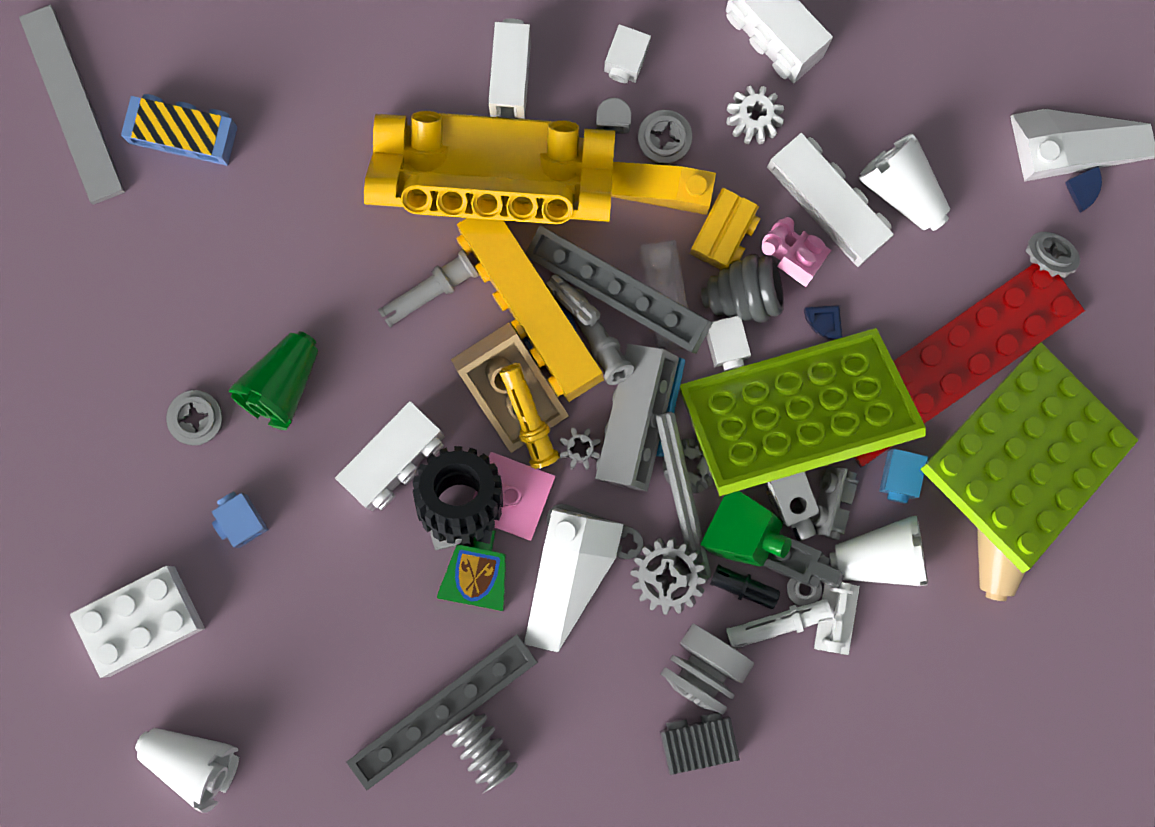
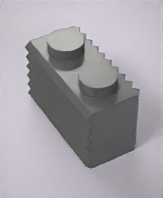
M712 712L701 715L702 722L688 725L687 719L667 722V729L661 730L660 734L669 774L674 775L740 760L731 718L729 716L722 717V714L719 712Z

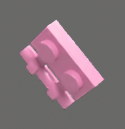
M790 217L778 220L762 241L763 253L773 255L781 262L777 267L805 287L832 251L817 236L809 235L805 231L801 235L795 233L794 221Z

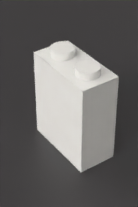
M509 18L504 19L503 22H495L489 92L490 117L525 119L531 40L530 24H524L519 19Z

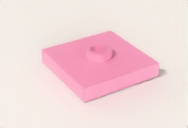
M490 452V464L495 463L498 468L503 492L502 515L499 521L494 520V528L532 541L556 476ZM475 491V494H474L473 499H474V498L476 497V495L478 494L477 491Z

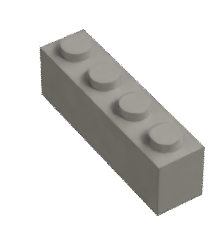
M627 344L624 358L632 363L634 372L625 381L619 383L613 393L612 411L610 419L605 426V440L600 458L596 463L597 473L595 479L611 485L647 492L660 441L655 418L656 415L667 411L679 357L664 349Z

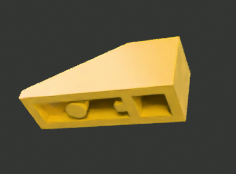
M613 162L611 197L707 215L711 204L716 173L683 166Z

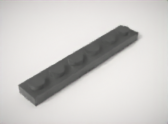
M539 226L525 253L530 260L692 353L696 354L713 324L710 320L543 226Z
M518 634L346 761V763L366 791L537 664V660Z

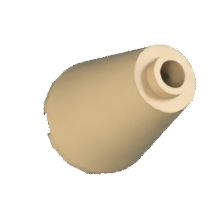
M977 528L980 589L986 592L985 597L989 599L1007 601V596H1015L1025 572L1022 573Z

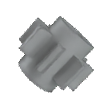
M571 428L572 438L570 440L560 439V443L567 446V451L562 452L560 458L569 457L572 460L570 464V469L572 470L577 463H583L584 468L588 470V460L591 457L594 459L600 458V455L593 451V447L598 446L601 441L600 439L591 441L589 438V428L585 430L584 435L577 434V431ZM580 440L582 445H589L590 448L586 450L585 457L580 458L578 453H571L570 450L574 449L575 441Z

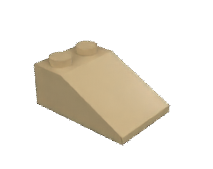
M510 323L505 324L451 359L458 374L510 453L526 443L520 440L519 432L521 426L505 384L499 374L503 367L513 363H520L540 419L548 424L549 428L569 417Z

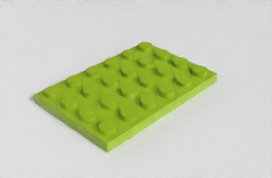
M877 328L680 384L681 396L719 496L926 436V427Z
M1039 343L1028 352L920 470L1024 573L1031 569L1138 442V439L1042 343Z

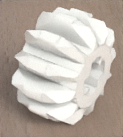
M747 86L745 95L736 92L733 97L735 103H729L727 106V111L732 115L727 118L726 123L730 126H736L733 131L734 137H738L742 133L746 134L744 138L746 144L750 143L753 136L756 137L759 144L764 143L765 135L774 138L777 134L775 127H781L784 119L778 116L783 113L784 106L780 104L773 105L778 98L776 93L771 94L768 98L764 96L766 92L765 86L760 87L758 94H755L752 86ZM753 110L760 112L758 120L750 118Z

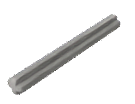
M673 412L660 413L656 415L655 419L684 542H689L687 550L690 553L695 550L700 551L696 558L697 563L706 562L707 564L700 571V574L708 576L709 579L711 578V571L706 549L700 545L703 536L675 414Z

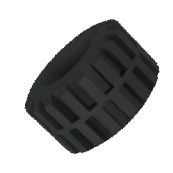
M454 446L455 451L448 452L446 447L439 450V456L436 457L433 453L428 456L427 465L421 463L417 469L418 476H414L413 497L419 521H422L423 528L427 532L432 530L434 538L441 540L445 536L447 543L455 544L456 539H462V544L470 543V537L475 536L477 540L483 538V530L486 529L491 532L495 527L494 520H500L502 515L501 507H503L501 476L498 475V468L495 463L490 464L489 457L484 453L477 456L476 449L469 447L468 452L462 450V446ZM455 485H466L478 492L473 500L464 505H449L439 499L446 489Z

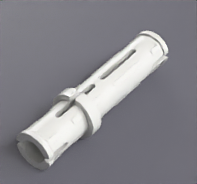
M824 598L823 600L800 607L792 605L789 606L790 610L726 628L731 647L737 649L795 630L797 633L804 631L803 628L833 620L827 598Z

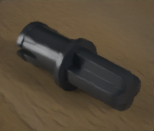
M720 564L717 565L710 582L711 586H716L737 595L738 600L745 598L769 609L775 608L780 597L779 590L751 579V574L744 576L722 567Z

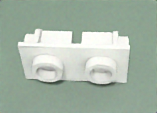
M841 582L838 589L824 583L822 600L827 598L834 619L818 623L814 649L849 655L860 586Z

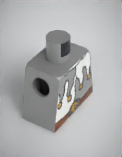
M805 472L763 484L776 516L784 525H791L797 541L807 539L816 534L810 517L817 515L819 509ZM796 498V505L790 508L791 501Z

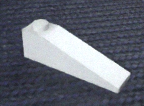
M1041 109L1010 116L1024 181L1091 170L1097 166L1102 168L1155 158V140L1150 123L1050 109Z
M558 508L552 510L532 602L525 645L559 652L616 559L624 524Z

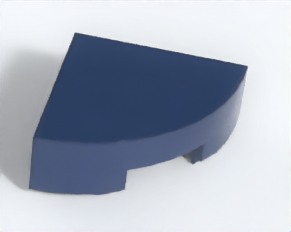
M1099 166L1065 182L1080 213L1090 207L1099 196L1102 186Z
M839 305L805 307L804 314L806 320L818 335L829 340L842 338Z

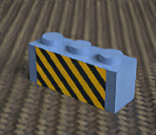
M143 94L142 98L131 96L121 136L132 145L228 166L237 126L232 118H229L230 115L224 111L210 109L209 113L196 110L197 107L189 103L178 101L176 105L163 103V99L157 96Z

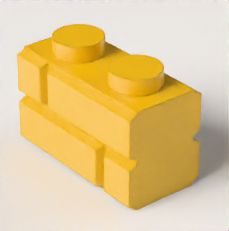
M722 188L689 254L720 270L728 268L734 261L740 260L746 249L740 246L744 235L747 234L752 237L761 219L755 215L759 206Z

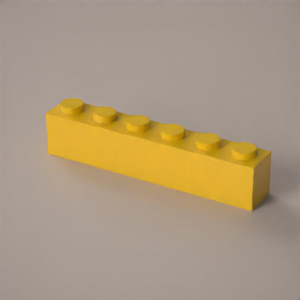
M466 218L459 222L457 227L461 235L456 238L466 255L473 253L479 262L474 267L483 282L491 281L497 290L492 295L501 310H510L515 318L510 322L521 340L525 337L528 338L533 346L529 353L539 368L544 365L551 374L547 381L557 397L564 394L567 401L570 402L604 381L601 369L504 220Z

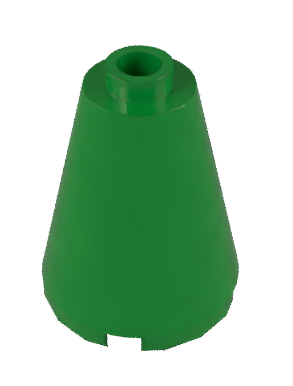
M299 331L298 334L289 333L230 387L231 398L257 419L260 415L270 418L271 420L268 425L280 430H287L293 421L318 355V349L315 347L316 341L302 331Z

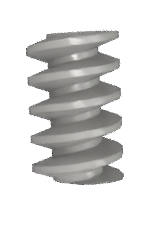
M473 713L447 730L445 735H458L452 746L454 748L466 747L460 758L461 760L473 758L468 771H481L475 782L477 784L488 782L489 785L484 791L486 792L512 775L517 769L518 764L517 762L505 764V761L511 754L510 751H497L503 740L501 738L490 740L489 738L495 731L494 726L482 728L487 715L475 716Z

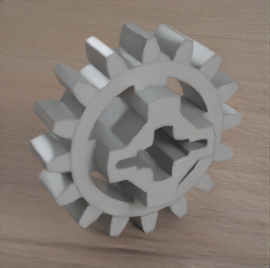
M671 537L667 545L664 544L661 538H658L654 542L655 549L647 544L642 549L645 556L638 555L634 559L640 567L633 568L630 574L639 578L632 585L633 589H642L643 591L639 600L650 599V610L652 611L658 605H661L663 614L666 615L672 606H674L678 614L684 610V602L689 607H693L696 603L693 595L701 597L705 591L699 584H704L708 580V576L700 574V571L707 566L706 562L697 563L696 561L700 551L695 550L690 553L687 550L689 547L688 541H685L681 546H677L675 537ZM663 554L660 565H649L654 557ZM679 557L687 563L689 568H686L684 566V564L679 560ZM668 567L671 576L676 577L671 584L668 581V576L663 574ZM650 583H652V584L656 587V589L659 591V593H657V592L652 588V586L650 585ZM690 586L686 593L675 597L677 588Z

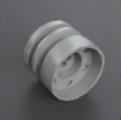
M692 623L680 642L691 656L686 660L672 655L670 660L682 667L681 672L677 675L664 667L660 675L667 679L675 691L701 708L717 711L723 715L727 707L714 699L718 691L733 700L735 695L724 684L725 680L730 678L743 683L755 663L709 632Z

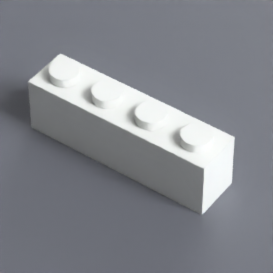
M800 133L770 160L767 168L850 260L859 267L894 235L890 230L892 228L891 224L881 213L875 214L867 205L868 199L861 190L856 187L854 189L851 188L844 180L845 174L834 162L829 163L821 155L823 151L819 144L813 138H806Z

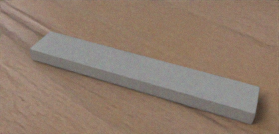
M48 5L20 16L19 19L90 203L95 205L125 193L54 8Z

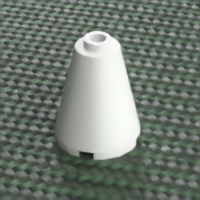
M911 133L894 143L896 147L888 152L884 150L861 171L859 179L864 185L922 230L931 228L934 231L947 222L949 217L946 214L950 211V207L918 139Z
M917 516L907 517L836 544V552L830 553L831 567L842 572V575H844L843 580L912 586L928 585Z
M158 728L144 732L139 737L135 747L136 751H138V760L195 810L201 813H208L219 803L213 799L219 791L226 793L239 763V757L234 755L238 748L230 744Z

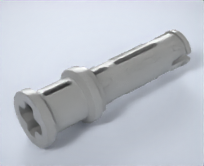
M463 250L458 252L457 258L445 266L434 267V270L431 271L433 273L431 277L378 309L382 317L396 310L395 314L385 319L390 328L441 293L445 292L446 295L448 293L452 294L455 292L454 287L470 277L476 278L479 276Z
M575 289L587 300L582 289ZM574 314V319L592 347L590 350L591 356L595 362H599L605 372L604 379L607 384L616 385L629 378L634 372V366L630 361L625 360L620 351L619 341L608 335L599 319L595 325L588 327L583 325Z

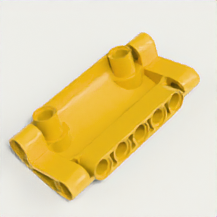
M418 111L411 115V125H408L406 115L376 113L373 126V154L364 183V204L404 207L408 212L420 215L563 224L569 219L609 222L615 130L585 128L584 138H580L579 125L565 120L543 121Z

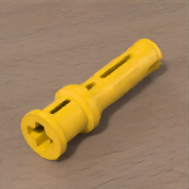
M513 363L503 367L499 374L502 377L521 426L519 437L521 442H525L531 456L529 461L531 468H543L555 463L560 458L559 452L553 449L548 436L550 428L548 424L540 419L520 363Z

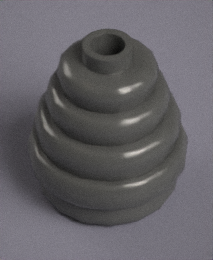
M749 254L743 260H736L731 264L730 268L720 270L718 276H710L707 281V287L701 289L704 307H710L717 316L723 314L728 318L738 316L745 322L755 320L762 323L768 321L771 316H779L784 310L781 277L777 263L771 255L760 257L757 254Z

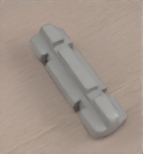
M558 275L550 277V280L545 284L553 296L555 295L556 299L573 315L575 314L576 318L583 325L588 327L595 325L596 321L600 318V312L593 305L590 306L589 302L572 286L570 287L569 283Z

